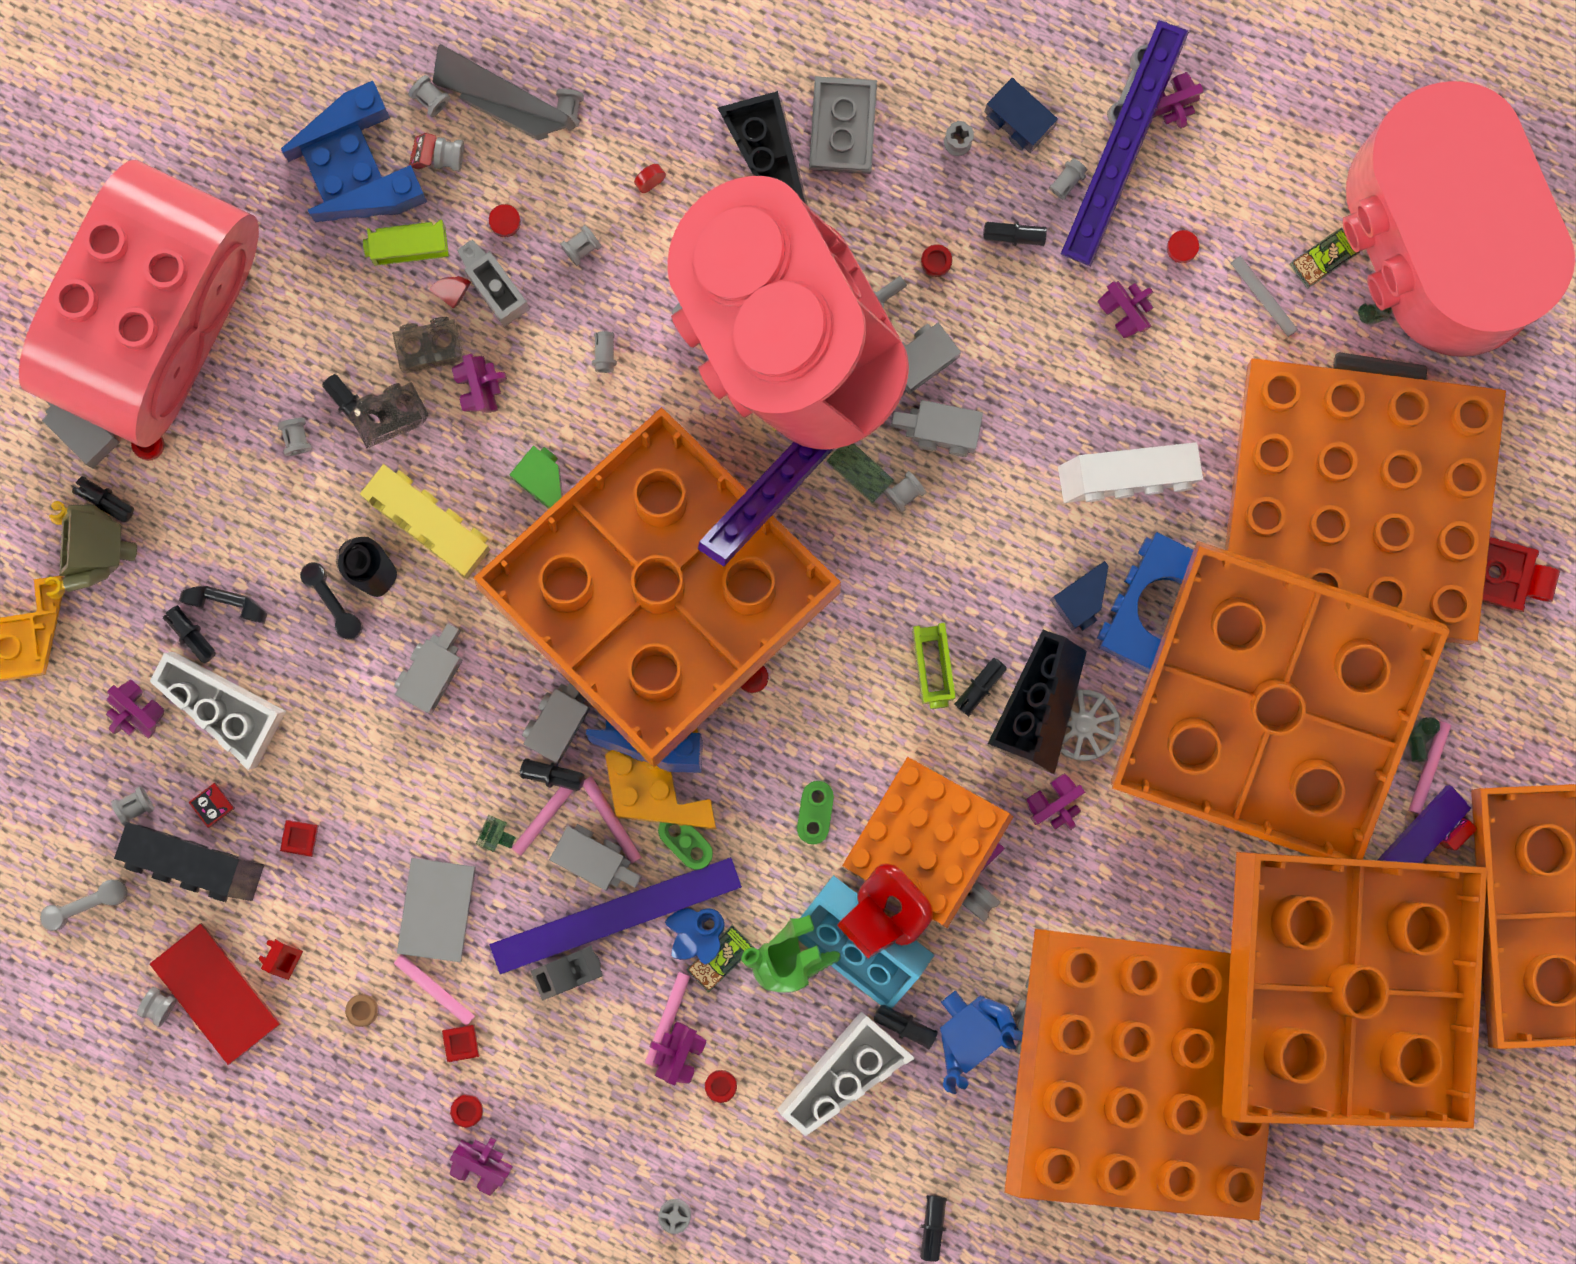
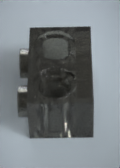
M438 317L430 320L429 325L418 327L417 323L400 326V331L392 332L399 368L403 374L464 362L462 344L455 319L449 320V317ZM448 334L452 336L451 343L447 347L441 348L436 346V340L440 335ZM415 340L421 343L417 353L408 354L405 352V347L410 341Z
M412 382L403 386L400 383L393 384L383 391L384 394L376 397L369 394L355 402L356 406L349 416L367 449L422 426L429 417ZM396 403L405 405L407 412L399 410ZM368 414L376 415L380 423L371 421Z

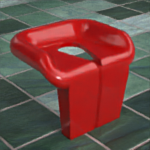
M885 863L877 866L864 882L857 896L859 904L837 926L869 959L894 943L904 946L916 941L931 923L933 909L928 898L901 869L895 865ZM889 896H894L901 902L902 910L889 918L884 911Z

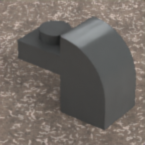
M592 946L531 970L542 1001L603 976L600 960L594 953Z

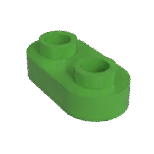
M813 781L806 785L801 797L797 833L802 841L811 845L821 843L829 833L834 794L831 787L823 781ZM814 791H821L824 794L822 802L816 803L812 800V793ZM815 822L819 825V832L812 835L808 833L807 825L809 823Z
M660 822L658 828L660 839L687 867L699 870L710 864L713 858L712 847L693 826H680V835L672 837L669 834V828L674 824ZM696 847L701 848L703 851V856L699 860H694L691 857V851Z

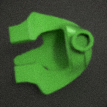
M810 915L802 918H790L786 926L769 943H764L759 949H746L741 959L745 966L752 968L756 981L767 991L791 993L808 986L809 978L837 963L841 959V955L838 951L820 954L818 946L800 951L798 936L814 930L812 918Z

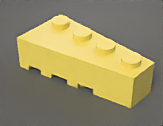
M383 464L361 491L360 495L370 505L468 579L491 550L485 544L488 538L474 527L471 531L467 530L461 525L463 519L454 511L448 508L444 512L436 505L439 500L425 489L420 493L411 486L414 481L400 470L395 473Z

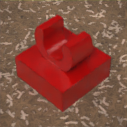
M276 939L275 941L268 940L266 944L271 946L267 957L259 956L258 958L263 964L261 969L269 974L289 980L303 951Z

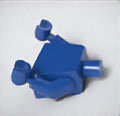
M955 990L941 1001V1004L953 1018L940 1027L948 1074L943 1080V1087L952 1094L957 1093L956 1084L958 1088L964 1090L968 1087V1080L960 1076L963 1072L967 1074L1001 1046L1015 1050L1014 1040L1022 1041L1023 1031L1017 1028L1008 1006L989 998L986 999L981 995L967 1005Z

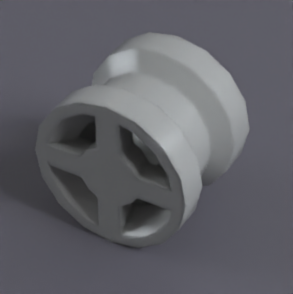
M438 137L434 150V168L451 167L453 171L460 172L464 154V141L448 142L445 138Z
M976 882L972 887V893L969 897L965 898L962 905L985 922L989 918V911L997 907L1001 902Z
M152 987L140 1003L137 1015L142 1018L148 1017L152 1019L154 1025L161 1027L175 1006L176 999L172 996L165 997L160 994L158 988Z
M680 1199L666 1201L661 1206L658 1214L661 1228L671 1234L683 1232L688 1227L691 1219L689 1206Z

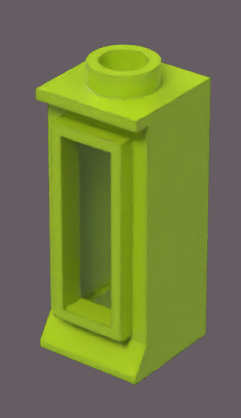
M442 219L434 225L432 222L377 228L375 229L376 232H372L370 228H367L368 238L363 239L365 257H370L374 266L449 257L446 226Z
M945 623L924 628L915 626L912 628L922 705L930 704V709L949 707L948 701H953L956 697ZM937 641L944 690L929 692L922 642Z

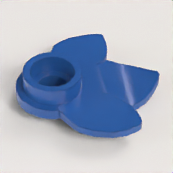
M685 908L673 913L666 919L665 924L678 934L671 952V956L674 959L687 960L697 955L699 960L704 965H707L717 957L720 950L719 936L722 934L725 926L724 919L717 910L707 908L696 912ZM706 921H714V927L711 930L704 929Z

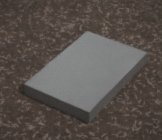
M815 76L809 170L871 174L877 80Z
M411 858L397 954L462 962L476 867Z

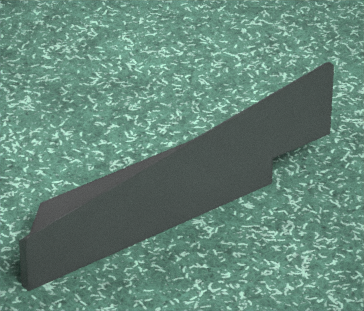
M439 44L432 80L435 85L461 93L459 97L463 102L538 141L548 138V133L564 128L570 131L575 128V123L564 112L444 45Z

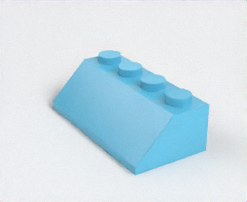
M833 875L800 917L810 915L814 930L798 936V940L808 948L818 946L820 954L838 951L841 959L834 963L832 967L878 1004L893 1008L919 979L934 957V954L918 941H914L904 946L894 943L868 959L837 926L859 903L857 900L858 894Z

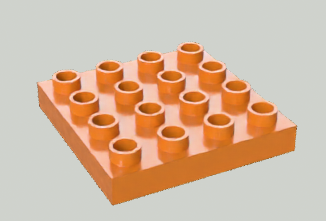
M1252 358L1247 365L1225 550L1443 623L1450 630L1446 642L1464 645L1478 642L1506 390Z
M662 407L473 577L477 589L653 768L833 601L841 591V581L773 515L724 567L698 550L699 541L747 490Z
M1197 541L1111 778L1112 789L1310 856L1363 859L1450 630L1445 624Z
M1576 784L1472 789L1473 824L1477 828V831L1474 833L1476 867H1487L1482 963L1488 1047L1512 1049L1576 1046Z
M1236 852L1222 1117L1242 1123L1474 1129L1487 867Z
M1035 929L1004 1193L1024 1199L1259 1221L1270 1123H1242L1222 1117L1231 953Z

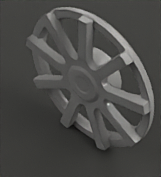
M1081 689L1077 690L1075 697H1078L1079 713L1071 710L1070 716L1072 719L1068 722L1067 726L1071 728V731L1065 735L1063 741L1064 744L1073 736H1077L1075 753L1069 752L1063 746L1061 753L1074 760L1089 761L1102 757L1114 746L1120 732V719L1115 706L1106 696L1095 691ZM1084 696L1098 699L1090 712L1085 711ZM1104 703L1112 714L1096 718L1095 713L1101 704ZM1114 720L1113 734L1098 728V724ZM1094 734L1110 739L1108 745L1101 751L1093 737ZM1084 739L1089 740L1095 754L1080 755Z

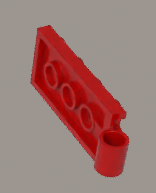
M1490 537L1482 602L1519 612H1524L1527 596L1540 601L1553 602L1560 570L1550 566L1535 565L1536 558L1539 555V550ZM1492 566L1499 568V577L1493 578L1490 576L1489 569Z

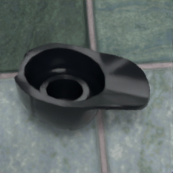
M369 537L351 538L345 541L337 551L336 565L340 574L347 582L373 597H380L387 593L394 584L397 577L396 568L382 547Z

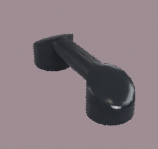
M316 562L306 564L300 572L301 581L306 586L316 590L336 619V632L346 640L356 639V636L362 632L361 620L351 613H346L326 584L327 572L325 568Z
M197 586L181 591L178 602L204 608L206 599L242 608L240 618L265 624L267 618L266 611L248 596L209 586Z

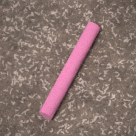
M1442 721L1438 723L1408 810L1412 813L1419 815L1423 810L1451 725Z
M591 776L584 780L583 787L616 841L622 847L628 860L633 864L641 859V855L593 777Z
M560 787L512 846L516 853L522 856L574 790Z
M403 954L396 959L394 964L462 1023L467 1026L475 1016Z
M678 972L653 1041L661 1043L664 1033H670L691 976ZM650 1048L645 1060L646 1064L657 1067L658 1064L653 1063L657 1050Z

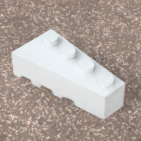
M1197 442L1078 455L1058 466L1064 503L1084 500L1086 502H1095L1111 496H1115V499L1128 498L1138 492H1144L1145 495H1155L1163 493V489L1173 488L1174 492H1182L1193 489L1192 484L1203 480Z
M176 652L163 654L150 680L177 707L183 709L192 717L198 726L211 734L227 752H231L247 770L257 768L286 713L285 710Z
M860 1012L777 1110L804 1136H807L838 1114L842 1108L863 1096L867 1090L880 1081H884L902 1065L912 1061L914 1057L869 1017Z

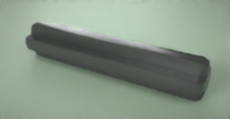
M1342 352L1335 354L1333 368L1422 380H1426L1427 367L1419 364Z

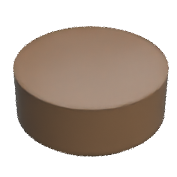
M366 994L352 997L345 1008L348 1021L358 1027L372 1024L379 1012L376 1000Z

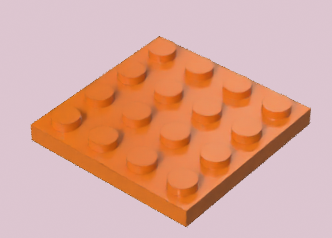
M907 756L842 866L864 880H867L875 868L881 864L887 863L897 866L928 898L933 909L932 920L948 928L1014 816Z

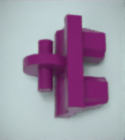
M1188 72L1172 78L1171 84L1175 93L1166 96L1164 92L1153 118L1172 111V113L1163 116L1165 124L1175 121L1180 129L1187 126L1186 117L1195 114V109L1193 105L1183 107L1200 101V94L1204 92L1200 83L1194 84Z
M1113 281L1107 286L1108 291L1097 302L1107 315L1120 306L1125 311L1127 316L1115 324L1116 329L1123 338H1128L1137 332H1145L1152 327L1138 308L1140 304L1145 313L1154 308L1147 299L1154 293L1150 287L1141 291L1136 283L1128 287L1134 296L1132 299L1119 281Z
M471 353L462 356L464 362L452 367L456 383L465 384L469 382L471 392L460 395L459 400L462 410L465 412L480 411L486 413L498 411L494 396L501 394L499 383L507 380L506 373L496 372L494 363L486 364L484 356H473Z
M131 679L119 688L113 685L107 691L109 696L106 699L113 707L106 713L113 721L109 731L116 734L123 730L130 736L138 729L149 739L156 731V724L164 715V708L156 701L151 700L144 708L140 709L134 702L142 695L143 691Z
M1064 773L1050 782V785L1059 796L1058 799L1049 804L1041 790L1025 799L1033 815L1030 819L1034 825L1040 824L1057 812L1059 816L1050 821L1052 827L1056 830L1065 824L1072 830L1076 827L1072 818L1081 813V810L1076 804L1068 810L1064 807L1086 792L1081 785L1076 786Z
M676 1021L672 1033L665 1032L661 1043L655 1041L650 1043L649 1047L657 1050L653 1063L658 1064V1068L654 1076L674 1086L677 1082L689 1084L694 1075V1067L685 1064V1060L689 1052L700 1055L704 1050L706 1040L696 1034V1030Z
M491 1137L487 1145L477 1140L472 1145L461 1140L450 1158V1161H452L450 1175L460 1181H465L470 1171L481 1176L477 1188L479 1191L491 1196L498 1186L502 1187L513 1166L502 1161L501 1159L504 1154L493 1149L497 1141L496 1139Z

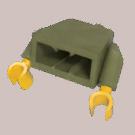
M54 501L51 504L53 510H62L58 515H49V518L54 524L62 525L59 576L65 577L62 581L56 577H48L45 580L46 585L58 584L55 591L46 593L49 597L58 599L64 595L65 589L71 592L93 586L108 579L109 575L119 567L120 560H135L137 544L121 541V525L112 521L111 517L97 506L69 505L66 508L60 501Z

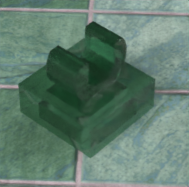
M488 814L476 844L495 852L498 844L511 849L516 837L504 832L507 822Z

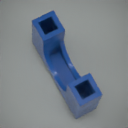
M1158 532L1151 539L1148 537L1144 539L1138 551V554L1143 557L1138 567L1131 566L1124 580L1125 583L1129 584L1124 595L1118 593L1110 609L1115 614L1110 624L1104 622L1098 633L1097 639L1101 640L1099 649L1147 673L1150 672L1161 639L1150 634L1142 625L1138 616L1139 597L1144 588L1155 581L1170 580L1182 584L1194 551L1193 549Z

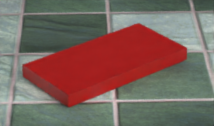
M203 923L192 929L150 963V966L227 1065L233 1063L281 1024Z

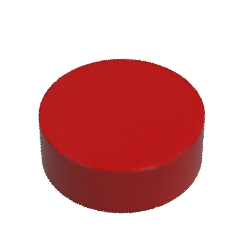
M659 164L649 165L636 176L634 184L641 193H647L665 179L666 173Z
M501 204L490 212L489 225L496 235L510 237L516 234L520 228V215L513 206Z
M1187 230L1175 232L1167 243L1169 257L1178 263L1190 262L1199 251L1198 238Z
M931 245L922 254V269L932 277H941L948 273L952 266V254L943 245Z
M162 436L148 447H140L131 442L134 454L146 461L158 458L165 446Z
M763 665L740 688L747 693L762 691L767 686L769 680L768 671Z
M716 1070L707 1077L705 1091L707 1096L714 1102L724 1103L734 1097L737 1091V1082L730 1072Z
M462 1095L455 1099L451 1105V1118L460 1127H472L481 1120L483 1105L473 1095Z

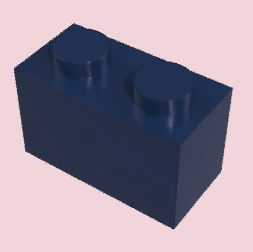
M1013 77L986 104L984 111L987 114V121L995 129H1004L1010 135V142L1017 149L1023 151L1025 148L1029 153L1055 128L1058 121L1054 114Z

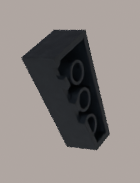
M778 91L717 107L753 176L771 177L786 183L808 206L783 102Z
M1042 630L988 744L1013 759L1055 775L1087 651L1064 636Z
M129 822L125 824L114 857L116 860L125 862L124 869L142 874L143 870L146 869L153 872L151 877L153 879L170 883L171 879L181 881L180 888L196 893L202 888L209 891L208 897L222 902H227L228 897L253 901L264 868V864L239 859V856L215 849L211 850L208 849V846L188 840H181L180 837Z

